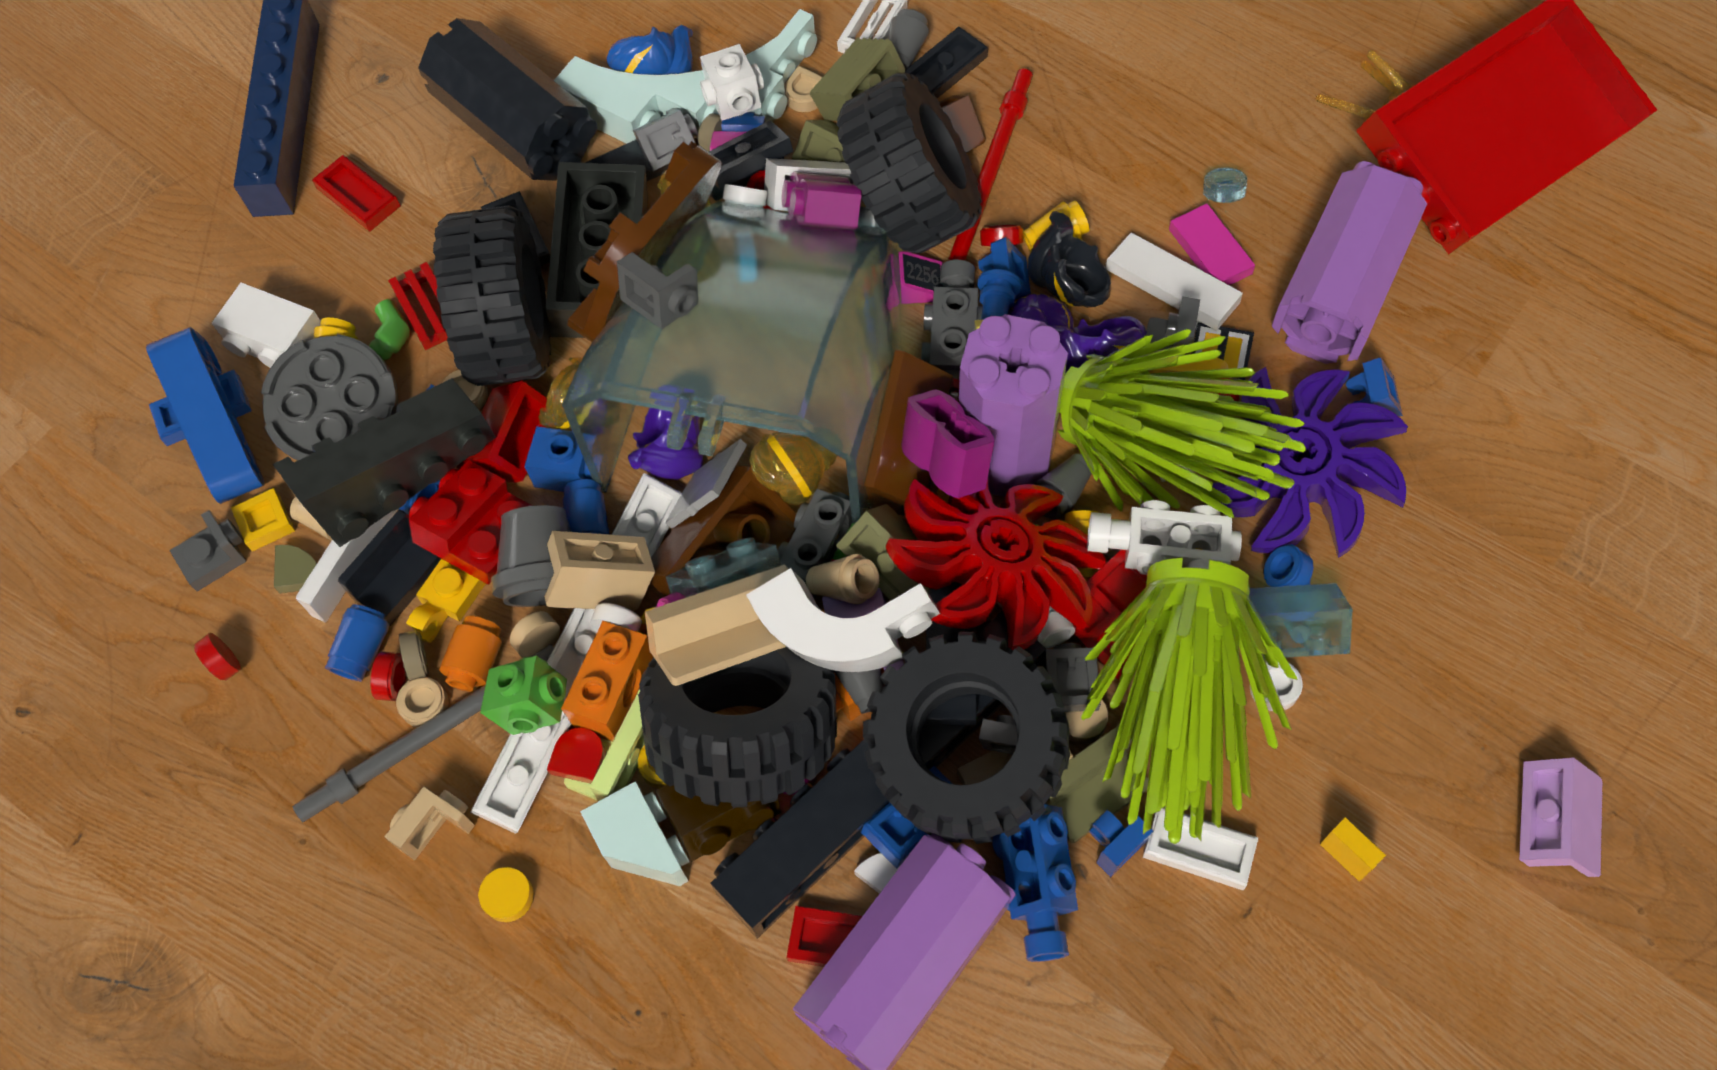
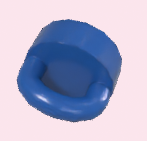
M1292 544L1282 545L1276 548L1268 557L1264 567V579L1268 586L1285 595L1302 597L1310 587L1314 569L1313 560L1309 553Z

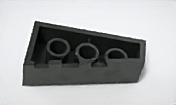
M451 378L399 403L396 414L387 418H375L372 416L357 423L358 432L335 443L328 437L311 445L314 453L296 462H293L288 456L274 463L273 466L300 503L339 547H342L350 540L360 537L367 528L391 511L401 508L408 499L425 487L441 480L448 471L462 461L479 453L496 436L482 413L454 379Z

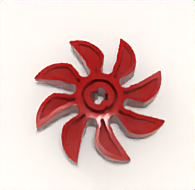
M988 478L984 490L961 498L949 495L948 504L914 479L906 494L905 515L910 529L918 540L889 538L886 544V550L894 564L906 576L918 584L921 583L923 586L935 590L949 586L953 582L962 584L961 587L935 604L940 614L933 617L932 621L951 628H974L986 622L997 601L1003 607V613L1007 622L1008 646L1012 650L1018 646L1027 649L1034 644L1045 627L1050 607L1081 631H1084L1090 621L1093 604L1087 582L1076 567L1102 569L1106 563L1102 553L1087 551L1088 536L1073 525L1057 519L1046 522L1041 526L1032 524L1058 506L1064 497L1063 495L1043 486L1021 484L1010 488L1000 507H997L992 503V497L988 488Z

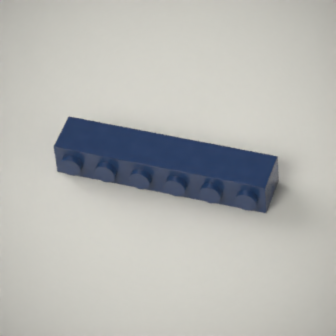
M263 0L234 179V188L253 217L294 215L320 27L308 0Z

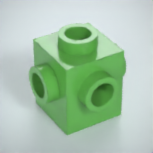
M538 656L524 657L519 661L491 668L488 671L480 713L511 735L532 733L538 728L560 723L561 708L566 695L567 678Z

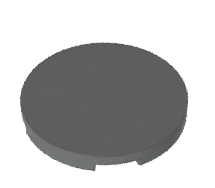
M338 334L337 336L314 338L306 342L302 340L288 348L271 366L261 391L264 395L263 414L266 423L265 429L269 437L280 450L297 461L314 453L311 445L328 437L334 443L359 431L357 423L372 416L375 418H387L396 414L398 405L397 384L391 369L383 358L363 342Z

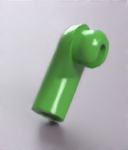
M390 299L379 302L375 307L374 311L382 325L375 333V339L370 342V348L379 354L383 360H387L393 353L399 352L410 336V328L394 301Z

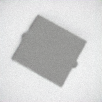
M739 439L723 452H719L712 460L692 475L665 522L671 529L688 517L694 516L698 510L720 495L747 444Z

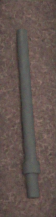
M550 644L531 657L538 656L547 662L554 647ZM486 685L349 771L343 768L325 779L327 783L325 786L292 806L298 818L305 822L337 801L343 804L359 794V787L481 711Z

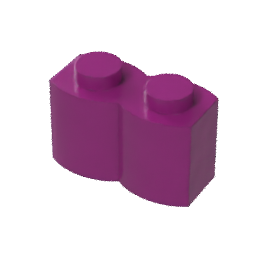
M793 172L790 176V181H784L781 196L782 207L788 209L790 217L796 218L799 225L855 230L858 227L861 190L854 184H850L847 177Z
M935 389L908 397L901 443L905 456L917 467L929 471L934 484L952 497L961 498L984 490L986 488L995 442L990 430L978 420L965 415L962 406L953 397L940 390Z

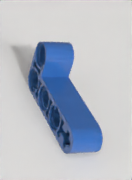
M188 327L147 344L146 350L201 474L215 500L222 504L264 486V479L217 377L222 374L220 364L206 339L192 327Z

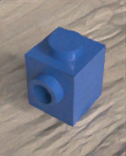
M536 426L524 467L535 488L564 492V487L572 481L580 479L596 480L601 469V454L596 451L590 434Z

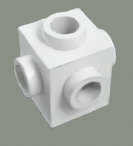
M740 44L700 57L705 80L700 81L703 97L707 106L715 105L722 121L761 108L758 90L764 89L763 78L758 65H750Z

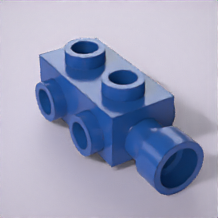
M1044 804L1046 811L1038 819L1033 821L1029 818L1019 825L1021 831L1009 837L1005 833H1001L992 838L993 849L996 855L1003 860L1005 883L1016 893L1007 910L1010 911L1011 919L1024 920L1027 923L1028 935L1023 939L1026 959L1031 962L1057 960L1069 955L1066 932L1060 931L1058 916L1078 911L1075 892L1076 880L1071 867L1067 842L1068 831L1063 818L1062 807Z

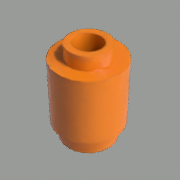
M466 616L463 623L455 627L439 668L440 672L447 676L445 682L448 685L468 692L473 691L474 687L486 685L488 671L493 668L502 644L499 638L501 628L497 624L481 617Z

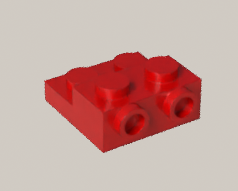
M468 460L460 469L454 467L440 480L439 490L430 499L422 496L413 503L409 511L412 541L489 585L492 576L497 574L501 516L508 511L533 505L507 492L505 479Z

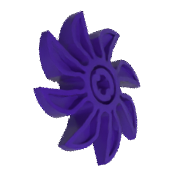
M1266 367L1256 372L1248 380L1258 383L1259 385L1256 388L1271 389ZM1320 371L1306 377L1296 386L1292 397V418L1302 420L1305 424L1304 426L1295 428L1241 417L1248 421L1275 428L1277 432L1289 435L1293 440L1302 442L1306 447L1305 452H1299L1289 448L1275 451L1255 445L1256 448L1280 456V462L1277 465L1272 466L1262 463V467L1271 469L1277 474L1294 480V485L1287 489L1261 479L1257 481L1244 476L1238 477L1240 480L1269 492L1270 497L1267 500H1260L1220 482L1213 483V488L1226 494L1232 500L1230 504L1220 503L1232 509L1234 517L1255 516L1267 504L1269 499L1280 498L1282 500L1276 513L1251 546V551L1272 553L1282 545L1292 544L1295 546L1309 531L1311 520L1309 503L1315 502L1321 505L1322 512L1329 523L1337 557L1339 558L1349 552L1360 537L1365 514L1361 495L1349 485L1363 488L1402 508L1404 507L1406 483L1400 468L1394 460L1376 447L1350 448L1361 443L1406 433L1408 426L1392 411L1370 403L1347 404L1333 421L1324 422L1320 420L1323 412L1348 379L1349 371ZM1242 395L1241 402L1267 406L1270 408L1271 414L1281 415L1274 398Z

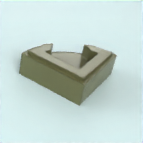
M275 545L274 588L280 594L300 591L316 566V561L307 552L298 547Z

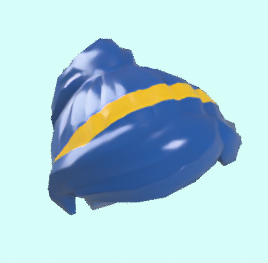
M680 25L670 35L669 33L658 31L656 27H652L651 33L646 36H631L618 40L611 46L606 58L608 66L616 71L648 75L692 72L693 55L690 37L693 36V31L684 25Z

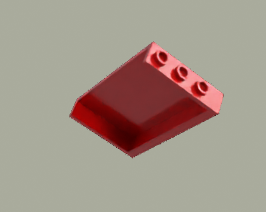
M1546 0L1376 110L1356 132L1376 157L1381 168L1406 177L1415 178L1422 183L1423 192L1421 195L1427 202V206L1421 219L1430 229L1433 239L1441 244L1449 255L1655 113L1657 108L1573 0Z

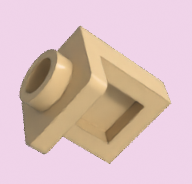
M423 787L410 804L404 805L394 815L390 823V830L385 835V838L407 856L416 860L446 819L468 834L475 825L464 815L469 807L456 796L443 790L438 797Z

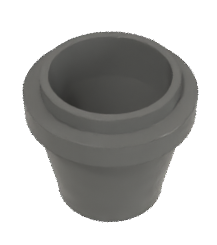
M549 505L528 506L508 511L501 516L497 574L492 576L491 582L493 595L503 599L504 604L516 607L546 606L545 594L554 574L547 543L552 531L572 532L564 508Z

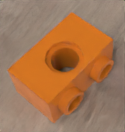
M602 621L561 708L574 728L590 729L600 738L613 742L640 689L639 683L642 674L649 667L648 664L653 659V655L649 650L648 636Z

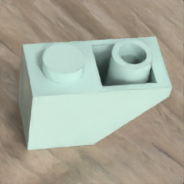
M635 781L580 811L602 856L611 868L677 886L688 882L681 866L690 861L676 835L666 839L658 823L665 820L666 816L653 791L644 796Z

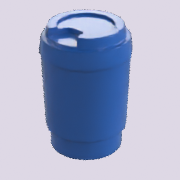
M580 479L568 483L564 487L562 501L571 531L610 535L604 494L601 492L600 484L589 479Z
M352 604L350 608H347L330 648L329 659L325 669L341 677L362 682L366 671L370 670L381 643L387 634L389 623L384 619L385 615L369 607Z

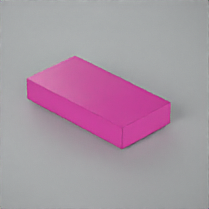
M1208 204L1171 220L1169 231L1198 269L1227 285L1236 283L1253 274L1255 264Z

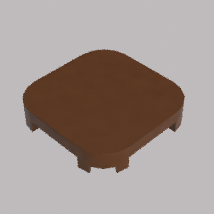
M692 141L689 145L682 142L674 150L664 177L671 185L637 224L620 212L609 225L611 230L607 241L594 256L588 259L583 271L600 283L598 289L594 288L568 318L567 326L597 347H602L611 339L634 311L633 308L620 300L617 261L633 252L648 264L658 267L665 274L686 246L701 218L721 170V160Z

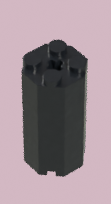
M456 18L448 24L452 30L443 36L438 31L429 38L418 66L421 76L428 83L425 84L427 91L532 180L556 181L559 162L581 163L590 140L597 131V122L590 117L588 108L480 21Z

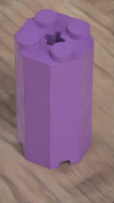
M1366 161L1357 163L1351 171L1342 172L1279 304L1272 323V327L1277 334H1279L1281 328L1286 332L1288 337L1285 343L1292 351L1325 364L1336 363L1340 355L1348 354L1350 355L1347 361L1358 360L1427 206V202L1421 195L1423 185L1420 181Z
M1006 314L1001 317H987L982 321L980 328L969 333L960 365L959 404L962 406L965 415L985 425L994 437L995 442L988 473V488L990 494L1005 497L1010 488L1021 484H1034L1049 472L1068 352L1060 343V335L1056 329L1047 326L1042 321Z
M934 833L931 836L929 834L927 836L924 835L794 1006L793 1011L795 1015L833 1049L836 1047L847 1056L846 1059L858 1069L891 1070L1008 909L1016 893L1005 882L993 875L989 876L982 870L986 865V861L972 848L965 844H960L955 850L940 835Z

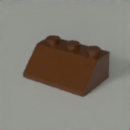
M895 350L864 483L871 508L888 504L898 515L906 516V494L914 479L937 496L939 489L932 481L929 471L917 467L902 451L901 443L908 397L937 389L950 395L959 403V392L954 391L953 375L905 351Z
M735 466L720 495L698 510L694 516L688 517L675 526L652 555L651 560L655 573L650 583L665 597L679 592L687 598L773 569L774 559L780 545L784 541L790 542L796 530L794 528L796 513L751 466Z

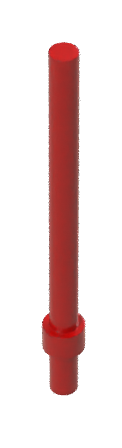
M1022 68L1017 71L1012 88L1005 93L999 108L1002 115L977 179V188L981 193L982 199L980 203L982 213L975 226L956 236L947 261H966L1016 121L1023 117L1028 103L1026 94L1033 78L1032 72L1028 69Z

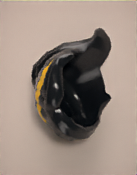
M1053 211L1049 216L1051 225L1036 239L1028 257L1030 280L1039 287H1047L1050 293L1067 305L1084 306L1086 308L1102 305L1110 297L1112 288L1109 274L1098 257V246L1089 245L1086 241L1074 237L1073 225L1069 217L1063 213Z

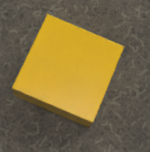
M274 488L231 507L243 540L252 552L295 532L283 501Z
M1346 817L1320 844L1359 882L1386 856Z

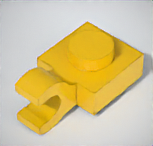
M441 559L416 594L423 605H419L413 610L406 624L420 632L422 640L431 643L448 616L459 622L461 621L486 583Z

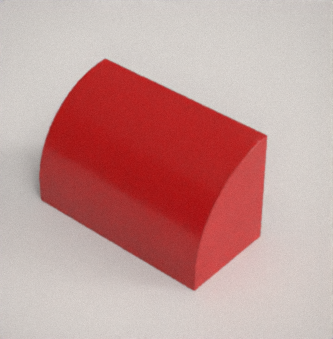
M524 381L493 388L481 413L496 438L485 445L479 453L468 457L459 465L463 466L470 460L505 479L506 483L522 482L527 473L524 466L536 426L547 428L556 404Z

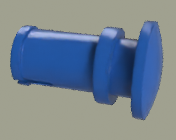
M993 269L983 272L978 277L977 286L981 291L979 301L983 305L981 320L990 316L1001 317L1005 314L1008 315L1009 309L1014 306L1015 296L1021 291L1022 282L1018 276L1006 270Z

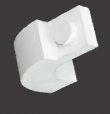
M791 568L746 594L763 625L781 643L814 665L840 672L870 671L903 659L901 655L903 652L896 639L901 636L911 638L922 633L932 624L931 619L940 614L931 596L920 583L867 615L856 618L834 617L819 609L805 582Z

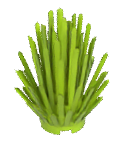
M1189 329L1182 330L1153 343H1150L1153 335H1146L1106 357L1096 354L1086 355L1089 360L1079 368L1070 367L1064 376L1059 410L1063 430L1059 429L1058 432L1065 441L1077 445L1096 482L1098 478L1100 479L1116 508L1121 512L1123 511V501L1101 464L1122 492L1126 495H1131L1140 506L1142 500L1146 502L1154 499L1124 467L1159 500L1167 502L1175 509L1180 508L1179 502L1137 464L1221 513L1234 518L1232 509L1220 503L1230 504L1232 500L1226 494L1213 488V482L1187 469L1260 500H1267L1270 497L1269 492L1216 468L1257 481L1261 479L1288 489L1294 485L1293 479L1261 466L1262 463L1272 466L1277 465L1280 462V456L1256 448L1255 445L1275 451L1289 448L1299 452H1305L1306 447L1302 442L1293 440L1289 435L1277 432L1275 428L1235 416L1295 428L1305 424L1297 418L1271 414V410L1267 406L1237 402L1231 396L1219 395L1217 393L1275 399L1285 398L1289 394L1283 390L1256 388L1259 384L1253 383V381L1217 379L1253 376L1255 374L1254 369L1248 367L1150 374V370L1215 359L1221 355V351L1210 350L1185 355V353L1220 345L1226 337H1215L1157 351L1186 339L1192 331Z
M1183 558L1166 559L1152 564L1148 568L1146 588L1104 631L1106 632L1104 637L1085 658V661L1095 660L1111 641L1115 642L1110 649L1112 655L1091 686L1093 689L1087 699L1091 700L1082 714V720L1092 716L1130 653L1122 669V675L1119 679L1120 683L1110 702L1111 709H1116L1120 705L1133 676L1134 679L1102 782L1111 779L1115 764L1122 761L1124 751L1128 748L1131 739L1132 745L1121 787V796L1128 798L1130 791H1133L1127 819L1128 824L1132 825L1138 817L1151 750L1143 834L1151 829L1152 815L1155 812H1160L1161 808L1165 807L1164 828L1168 831V840L1173 844H1177L1181 840L1184 810H1187L1189 807V834L1191 837H1198L1202 841L1207 781L1212 785V823L1218 828L1221 827V807L1223 801V706L1226 759L1230 761L1232 804L1239 811L1242 808V793L1251 798L1246 735L1247 720L1244 709L1247 701L1240 669L1239 648L1268 745L1273 749L1278 747L1265 698L1269 699L1273 712L1278 714L1282 727L1292 730L1264 657L1269 666L1278 668L1280 665L1288 678L1298 679L1249 599V575L1237 567L1214 560H1209V569L1182 568Z

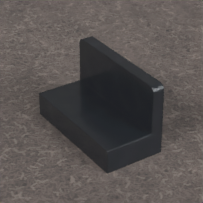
M769 120L709 151V153L722 162L721 170L710 196L715 201L722 199L725 184L747 186L751 176L765 170L766 158L784 159V156L793 152L790 138Z
M400 509L341 574L338 582L355 603L383 613L385 615L384 619L391 626L417 596V592L441 558L413 543L409 525V514Z

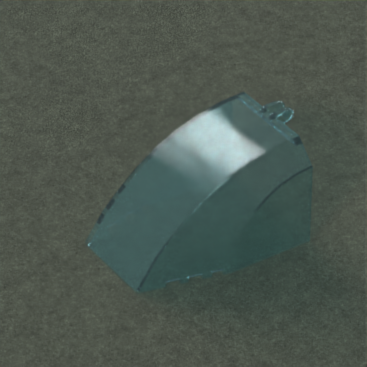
M722 201L705 207L702 211L691 217L671 239L652 265L658 267L666 277L686 264L694 267L697 270L698 304L694 306L689 314L679 317L661 330L623 302L587 349L562 404L591 477L600 484L601 492L607 493L635 406L638 405L673 412L667 430L666 443L668 448L681 450L692 417L705 418L698 437V449L700 454L713 456L724 421L809 437L846 460L852 523L857 522L867 510L872 509L864 483L895 350L902 351L898 243H893L887 237V232L884 228L858 224L855 230L799 225L796 217H792L786 211Z

